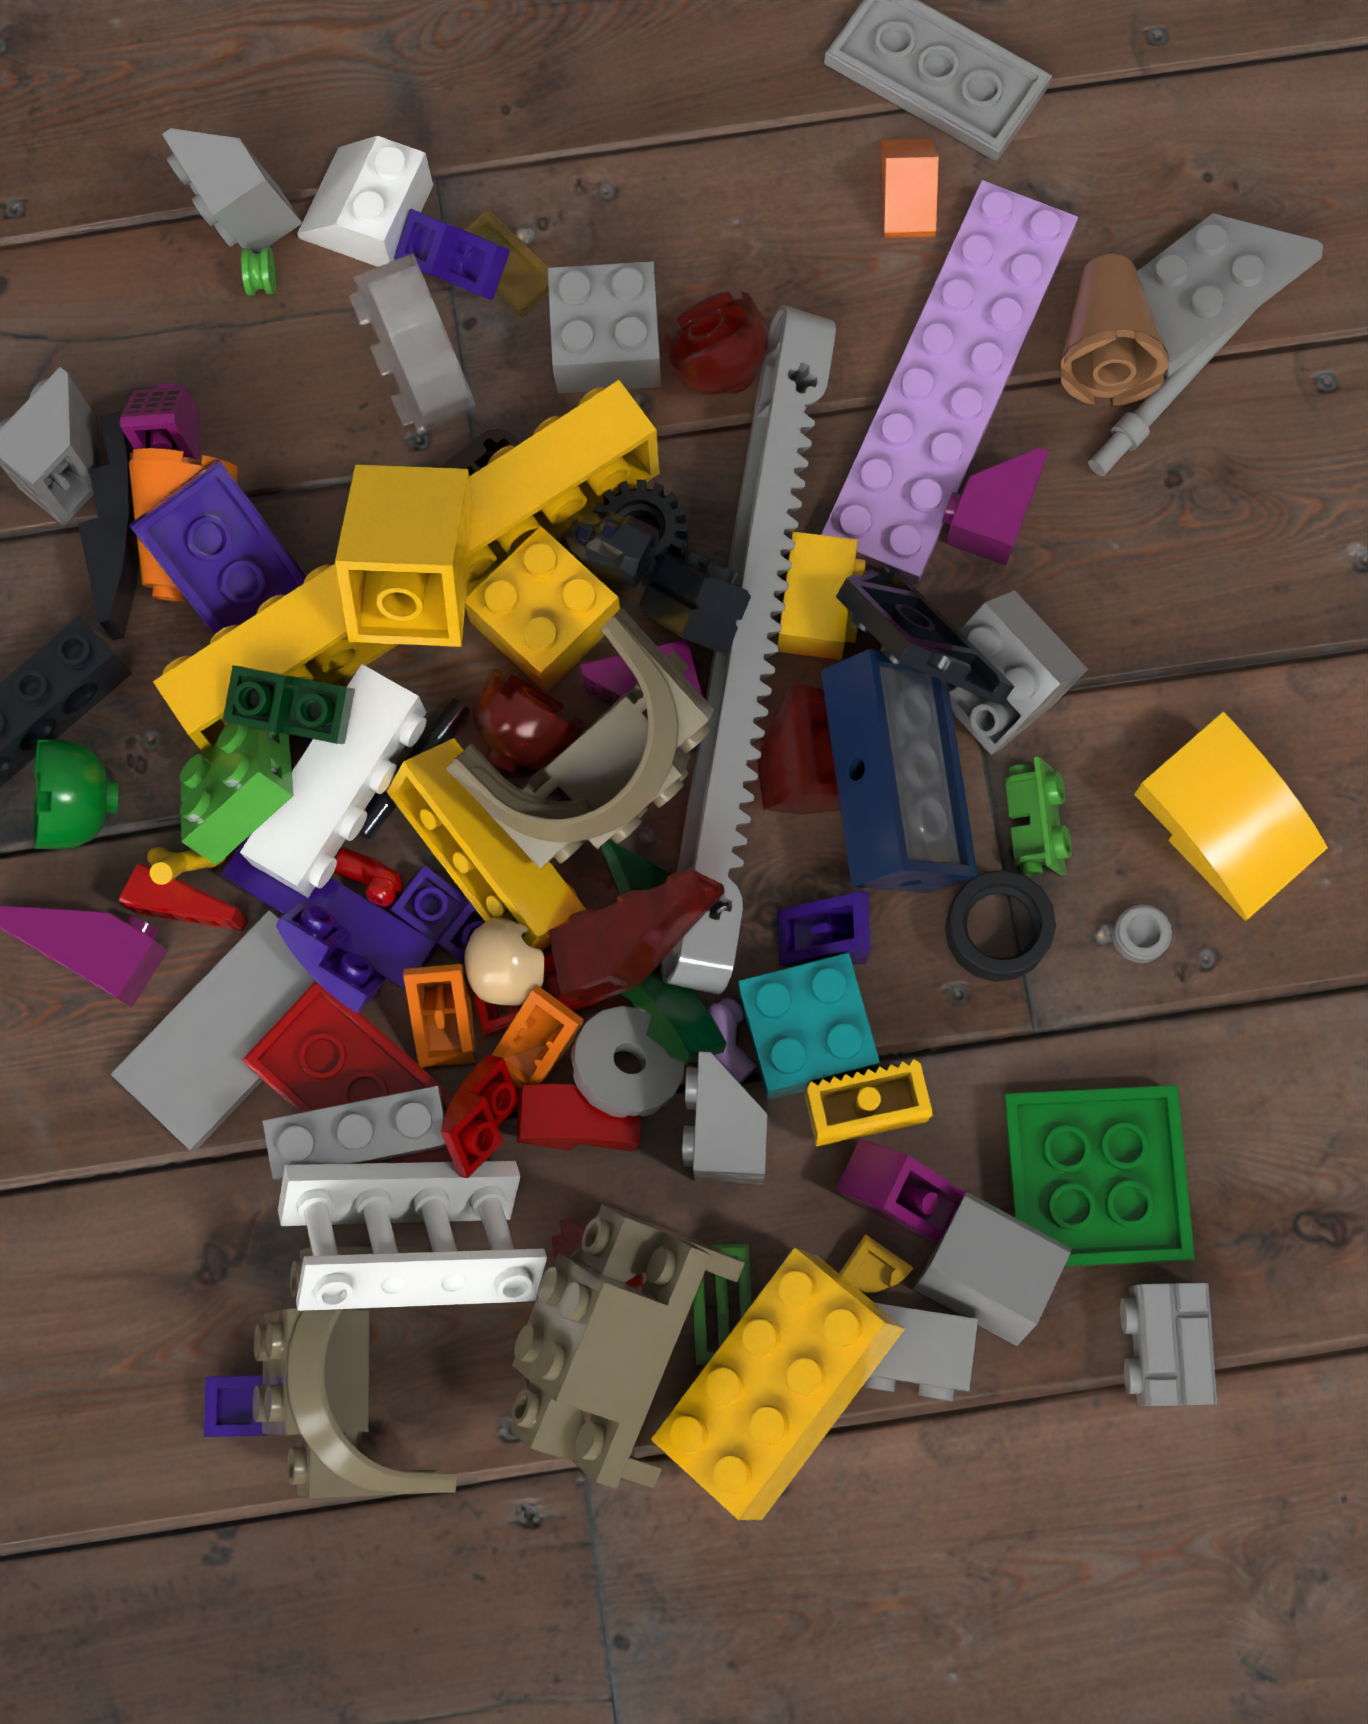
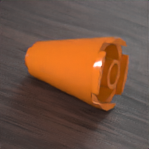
M156 448L134 449L130 456L129 471L135 520L216 459L221 461L236 483L238 481V466L206 455H202L201 460L183 457L184 451ZM137 537L142 585L153 588V598L185 602L183 594Z

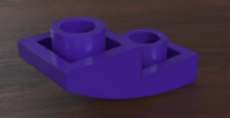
M425 865L418 869L388 909L410 927L435 941L440 949L464 966L465 949L470 936L476 928L485 923L467 897Z
M302 901L280 917L276 927L290 951L304 969L338 1001L355 1013H359L378 995L386 978L374 971L372 964L364 957L355 953H346L339 949L349 930L336 923L335 917L329 911L316 905H308Z

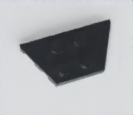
M884 565L879 574L869 570L864 572L862 576L854 575L846 578L838 591L836 598L852 613L850 616L852 623L861 630L872 634L883 645L881 648L882 654L893 663L902 667H913L1002 705L1015 687L898 570L889 565Z

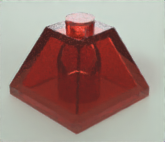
M796 684L789 687L759 750L761 758L757 760L763 810L799 815L840 810V802L832 757L827 711L824 702V690Z

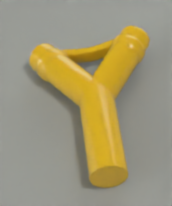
M154 847L147 854V860L152 865L150 877L153 882L160 885L167 884L183 872L214 868L217 865H222L226 860L225 857L216 865L194 850L176 853L165 847Z

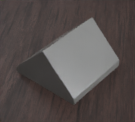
M966 1192L913 1290L962 1317L978 1319L977 1325L1018 1346L1038 1324L1072 1248Z

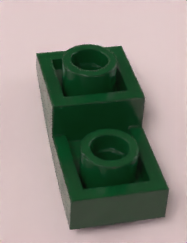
M233 665L223 722L276 733H287L335 744H345L355 688Z
M655 958L618 968L613 988L631 1000L636 1009L652 1015L646 1036L662 1046L671 1058L688 1064L699 1060V1052H711L713 1055L724 1053L727 1042L707 1008L690 988L663 982L660 960Z

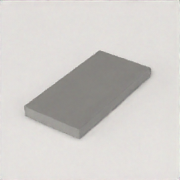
M863 0L825 53L824 64L996 162L1042 98L1052 79V75L919 0Z
M270 910L111 1073L128 1092L192 1152H195L263 1081L241 1060L315 981L284 942L276 927L279 918Z

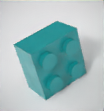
M849 953L738 981V996L744 1012V1019L767 1101L806 1091L811 1081L819 1085L822 1079L830 1083L833 1077L842 1080L844 1075L847 1074L853 1078L856 1072L865 1075L868 1069L876 1073L880 1061Z

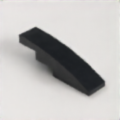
M121 411L99 416L110 464L89 469L99 518L78 523L98 621L113 641L124 638L137 587L139 569L137 535L129 527V524L135 520L129 471L130 456L134 448L120 427Z

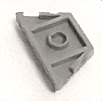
M1212 213L1139 269L1137 273L1169 356V369L1164 374L1167 377L1171 376L1322 259L1323 244L1318 240Z

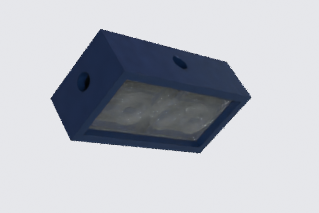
M872 649L865 650L822 669L824 702L827 711L832 757L834 760L852 887L930 893L978 877L948 682L913 667L899 666L886 658L881 651Z

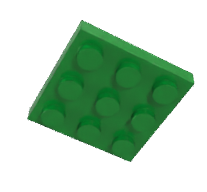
M1178 1085L1008 1093L1003 1096L1012 1216L1072 1248L1064 1267L1195 1260Z

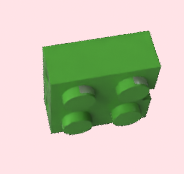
M228 723L213 746L203 755L196 754L188 760L179 778L181 782V802H183L180 808L182 843L217 865L294 796L289 734Z

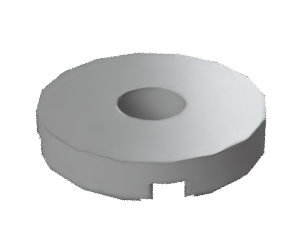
M620 1006L602 1010L585 1023L571 1049L572 1066L574 1068L572 1075L577 1089L592 1106L610 1116L626 1118L627 1115H641L640 1117H644L657 1112L672 1099L684 1075V1063L671 1058L662 1046L646 1036L652 1015L641 1012L633 1007ZM625 1051L633 1054L640 1063L641 1071L636 1074L624 1073L616 1066L614 1053Z

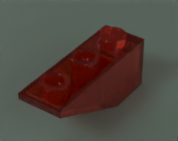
M696 870L679 871L669 875L665 879L666 883L648 891L634 890L623 893L616 898V903L600 910L589 909L576 912L568 917V923L548 930L561 995L591 1005L638 987L725 893L723 884Z

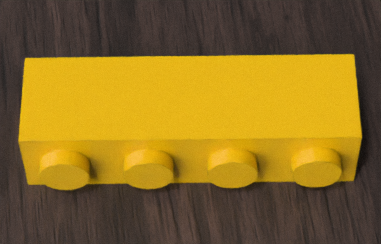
M453 738L403 761L386 792L483 920L487 922L494 917H502L512 920L516 924L527 926V932L522 934L523 941L527 945L541 951L565 938L584 914L586 908L578 899L575 890L563 880L549 861L539 868L472 794L445 769L463 751L457 741Z

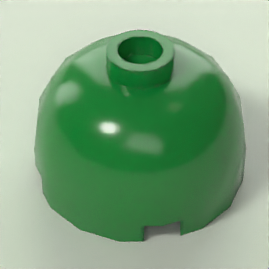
M57 739L37 741L34 773L36 791L33 799L35 849L59 850L76 848L91 841L102 830L106 813H117L118 781L107 780L103 761L93 750L80 743Z

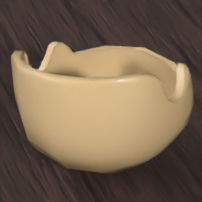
M494 917L473 931L465 949L464 964L467 980L472 990L481 1000L499 1005H523L532 989L536 985L542 986L544 981V955L540 949L533 948L523 941L522 934L527 932V926L516 924L507 918Z

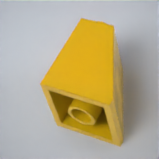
M355 465L335 559L349 642L462 646L472 522V502L468 469Z

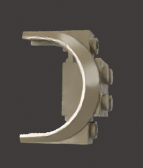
M620 608L600 628L632 670L638 681L622 697L519 788L508 782L472 743L445 768L472 794L539 868L544 866L553 857L559 863L564 862L587 839L596 849L610 837L616 844L624 840L640 825L642 821L639 818L648 810L646 806L653 801L659 808L684 786L682 781L689 774L685 767L692 754L691 750L711 732L705 723L710 720L714 709L684 677L689 666L674 650L668 656H665L623 608ZM557 787H560L572 801H558L563 795Z
M602 1204L597 1217L592 1219L585 1229L582 1246L570 1256L558 1253L553 1267H550L544 1273L538 1288V1298L532 1309L528 1324L518 1334L514 1348L515 1359L512 1366L524 1375L526 1389H523L515 1399L511 1415L512 1424L509 1430L530 1449L573 1462L596 1483L617 1489L620 1479L623 1478L654 1488L662 1468L656 1464L635 1458L633 1447L704 1272L708 1271L737 1282L745 1263L717 1247L710 1246ZM646 1272L647 1280L643 1290L626 1284L630 1279ZM581 1410L592 1414L589 1421H585Z
M311 1247L300 1250V1261H293L290 1275L292 1297H297L304 1256H313ZM337 1247L338 1255L373 1254L372 1247ZM397 1247L398 1253L432 1252L431 1247ZM288 1308L264 1314V1325H257L254 1334L256 1361H263V1385H256L254 1389L253 1417L255 1422H262V1434L297 1435V1447H290L287 1462L289 1484L297 1485L296 1496L328 1498L456 1492L457 1474L441 1473V1469L393 1470L370 1460L357 1450V1444H362V1432H368L369 1310L355 1308L297 1311V1308Z

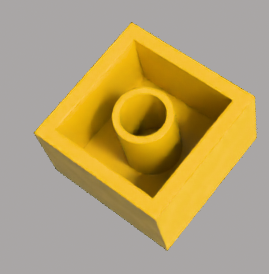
M540 526L466 597L465 608L470 623L537 686L547 693L605 636L600 628L620 609L619 597Z

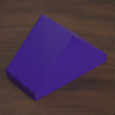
M859 891L778 910L779 965L799 966L845 953L850 954L852 965L866 964L871 950L869 893Z

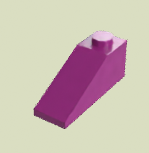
M0 906L1 930L130 1007H133L168 952L167 949L154 940L159 931L131 913L123 922L108 912Z

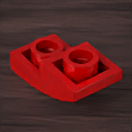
M487 1054L478 1063L455 1093L443 1118L441 1134L459 1177L468 1179L503 1143L498 1126L519 1106V1095L506 1062L502 1057Z
M576 1084L523 1085L519 1089L516 1143L571 1151L577 1144H585L633 1152L640 1145L641 1115H627L626 1118L610 1116L592 1106L577 1089Z

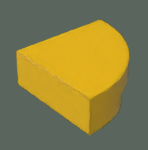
M865 1234L839 1274L863 1294H871L895 1286L912 1271L913 1267Z

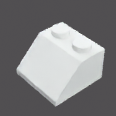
M380 136L338 147L297 233L299 239L393 272L398 262L394 259L410 209L421 212L433 187L426 153Z

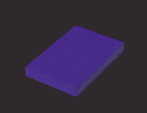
M217 459L129 524V527L214 635L225 627L241 625L256 615L258 608L265 601L276 595H287L304 584V579L306 578L304 572L221 461Z

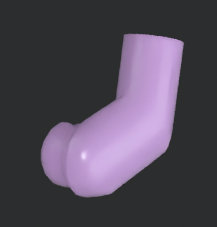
M727 998L722 999L718 1003H713L707 1009L727 1042L724 1053L714 1056L741 1084L754 1072L758 1065L736 1044L737 1026L744 1019V1012L737 1001Z

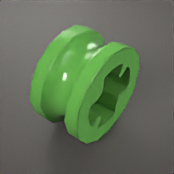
M262 247L260 253H253L251 248H243L241 268L246 294L248 296H255L257 291L262 289L265 290L267 295H275L276 267L271 247Z

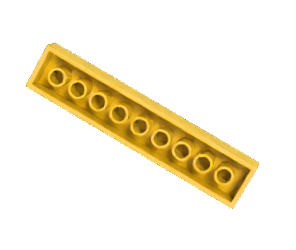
M617 380L607 388L597 387L591 390L580 400L576 408L562 417L553 416L546 419L535 429L533 436L516 447L509 445L498 450L489 459L488 465L469 476L472 522L466 597L540 526L558 541L565 536L574 520L588 513H593L597 502L602 505L604 504L603 494L609 489L616 495L619 493L618 484L627 481L629 489L637 488L636 480H646L648 482L660 474L657 430L620 380ZM336 563L332 566L326 564L310 572L304 579V584L287 595H276L265 601L258 608L257 614L241 625H231L217 632L210 640V645L193 656H182L172 661L163 670V675L152 682L187 734L199 749L205 753L217 742L220 733L228 724V722H223L233 665L338 685L355 674L361 664L367 666L399 644L348 641Z

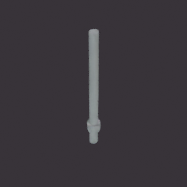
M1256 310L1171 376L1166 377L1162 386L1149 395L1133 413H1125L1112 427L1111 438L1089 460L1088 465L1091 470L1099 476H1105L1127 450H1136L1150 434L1149 426Z

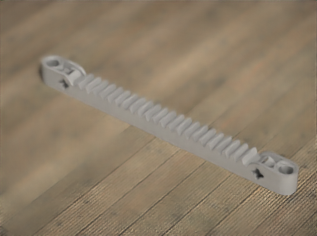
M785 304L781 305L775 312L767 333L728 568L738 573L734 583L748 590L751 599L742 620H736L735 622L738 629L729 651L721 653L714 650L705 699L714 709L710 720L705 723L711 732L697 747L661 962V974L664 983L717 995L724 992L732 975L743 912L742 895L737 885L728 878V873L743 867L744 861L732 853V850L747 845V838L738 833L736 829L751 821V817L739 808L754 801V795L743 788V786L757 780L758 774L746 765L761 758V752L750 744L761 739L765 734V731L754 724V722L768 715V709L759 704L758 701L769 696L772 691L762 680L774 674L775 667L765 661V659L777 653L779 648L769 638L781 632L782 625L772 618L785 610V604L776 597L788 590L789 586L780 576L791 569L792 563L783 556L795 548V542L789 539L787 535L798 528L799 522L790 515L801 508L802 502L793 495L805 487V481L797 475L808 467L809 461L803 458L801 454L811 447L812 441L804 436V434L815 425V421L806 415L804 411L807 406L813 405L825 393L836 334V325L833 320ZM703 897H704V905H706V906L701 905V898H703ZM708 907L712 908V915H710V916H709L710 912H709V908H708Z

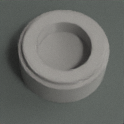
M1142 904L1126 909L1116 920L1112 931V939L1117 951L1125 959L1135 963H1147L1157 959L1168 948L1172 937L1171 925L1165 914L1153 906Z

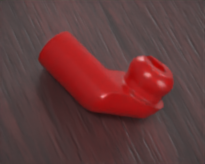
M344 847L340 849L336 857L337 865L333 873L367 885L366 896L370 902L383 907L391 905L394 902L395 895L402 891L403 880L401 875L373 857Z

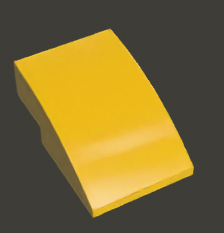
M1224 711L1144 780L1134 794L1172 834L1168 841L1245 922L1328 848L1316 826L1283 779Z

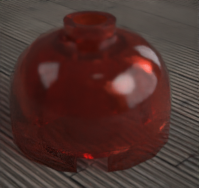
M727 291L700 301L677 318L681 329L675 333L672 339L667 331L662 337L659 351L673 374L685 387L703 395L739 393L753 383L755 375L761 369L768 355L769 331L762 314L747 292L741 291L743 299H733L730 292Z
M494 669L479 693L474 708V723L477 733L490 746L486 756L492 762L510 772H515L518 765L532 770L545 768L549 762L559 756L578 739L587 728V725L577 715L569 723L557 714L564 707L562 703L523 679L511 674L507 683H504L502 671L499 669Z

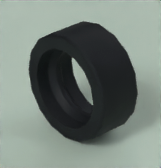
M1007 870L984 872L966 882L954 897L945 924L948 948L958 964L975 977L994 982L1015 980L1032 971L1051 947L1056 929L1053 904L1042 887L1026 875ZM1003 894L1014 897L1025 905L1032 917L1033 933L1031 941L1023 951L1013 957L995 958L987 956L974 946L968 935L967 920L969 912L976 902L988 895Z

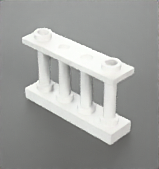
M485 1161L468 1179L459 1177L454 1162L285 1165L278 1205L281 1226L307 1225L313 1256H304L296 1298L297 1311L536 1301L547 1259L545 1249H515L507 1224V1220L511 1219L521 1177L516 1161ZM449 1221H482L490 1250L457 1251ZM425 1222L432 1252L398 1253L391 1223ZM366 1224L373 1254L338 1255L332 1225Z

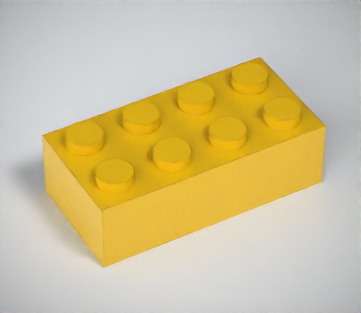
M794 1248L651 1440L736 1519L762 1520L905 1328L819 1256Z

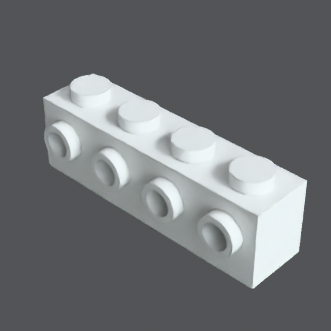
M361 664L347 686L355 688L345 744L312 740L292 771L294 796L251 834L240 851L251 865L309 898L315 887L320 889L329 881L337 865V860L334 858L345 840L352 841L358 835L367 818V812L364 810L376 792L382 794L388 788L397 770V765L394 763L405 745L412 747L418 741L426 725V718L424 716L427 712L418 695Z

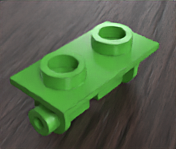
M1034 757L1035 771L1031 772L1030 765H1015L1009 768V777L1004 780L1009 817L1016 819L1030 816V824L1010 828L1014 866L1019 867L1021 874L1027 877L1042 875L1043 865H1046L1061 876L1067 875L1065 858L1071 857L1072 846L1066 825L1060 824L1058 805L1065 802L1063 779L1059 771H1054V768L1040 757Z

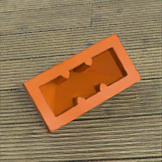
M536 985L492 1055L504 1058L513 1083L518 1089L523 1085L542 1084L583 1028V1018Z

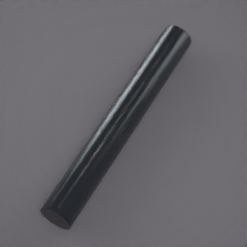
M452 698L405 760L448 741L470 712L469 708L459 700ZM387 789L382 794H378L366 809L367 818L359 833L370 840L397 807L386 792Z

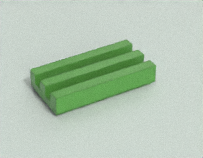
M749 1244L710 1245L719 1248L733 1257L737 1256L740 1261L745 1263L739 1276L741 1319L752 1305ZM715 1274L718 1343L720 1348L730 1334L727 1279ZM703 1275L693 1299L696 1365L708 1364L716 1353L707 1352Z

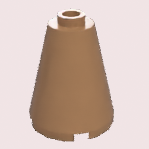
M1114 253L1103 254L1088 262L1082 272L1060 363L1061 383L1069 395L1084 403L1095 405V397L1112 398V406L1126 405L1145 399L1157 391L1164 383V373L1169 369L1168 352L1134 263L1122 255Z

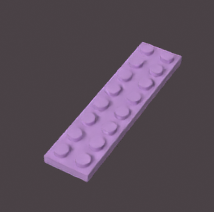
M981 181L821 535L858 539L855 559L866 560V564L882 570L884 565H889L898 570L908 581L919 584L945 523H942V518L952 492L959 493L1071 239L1078 216L989 182Z

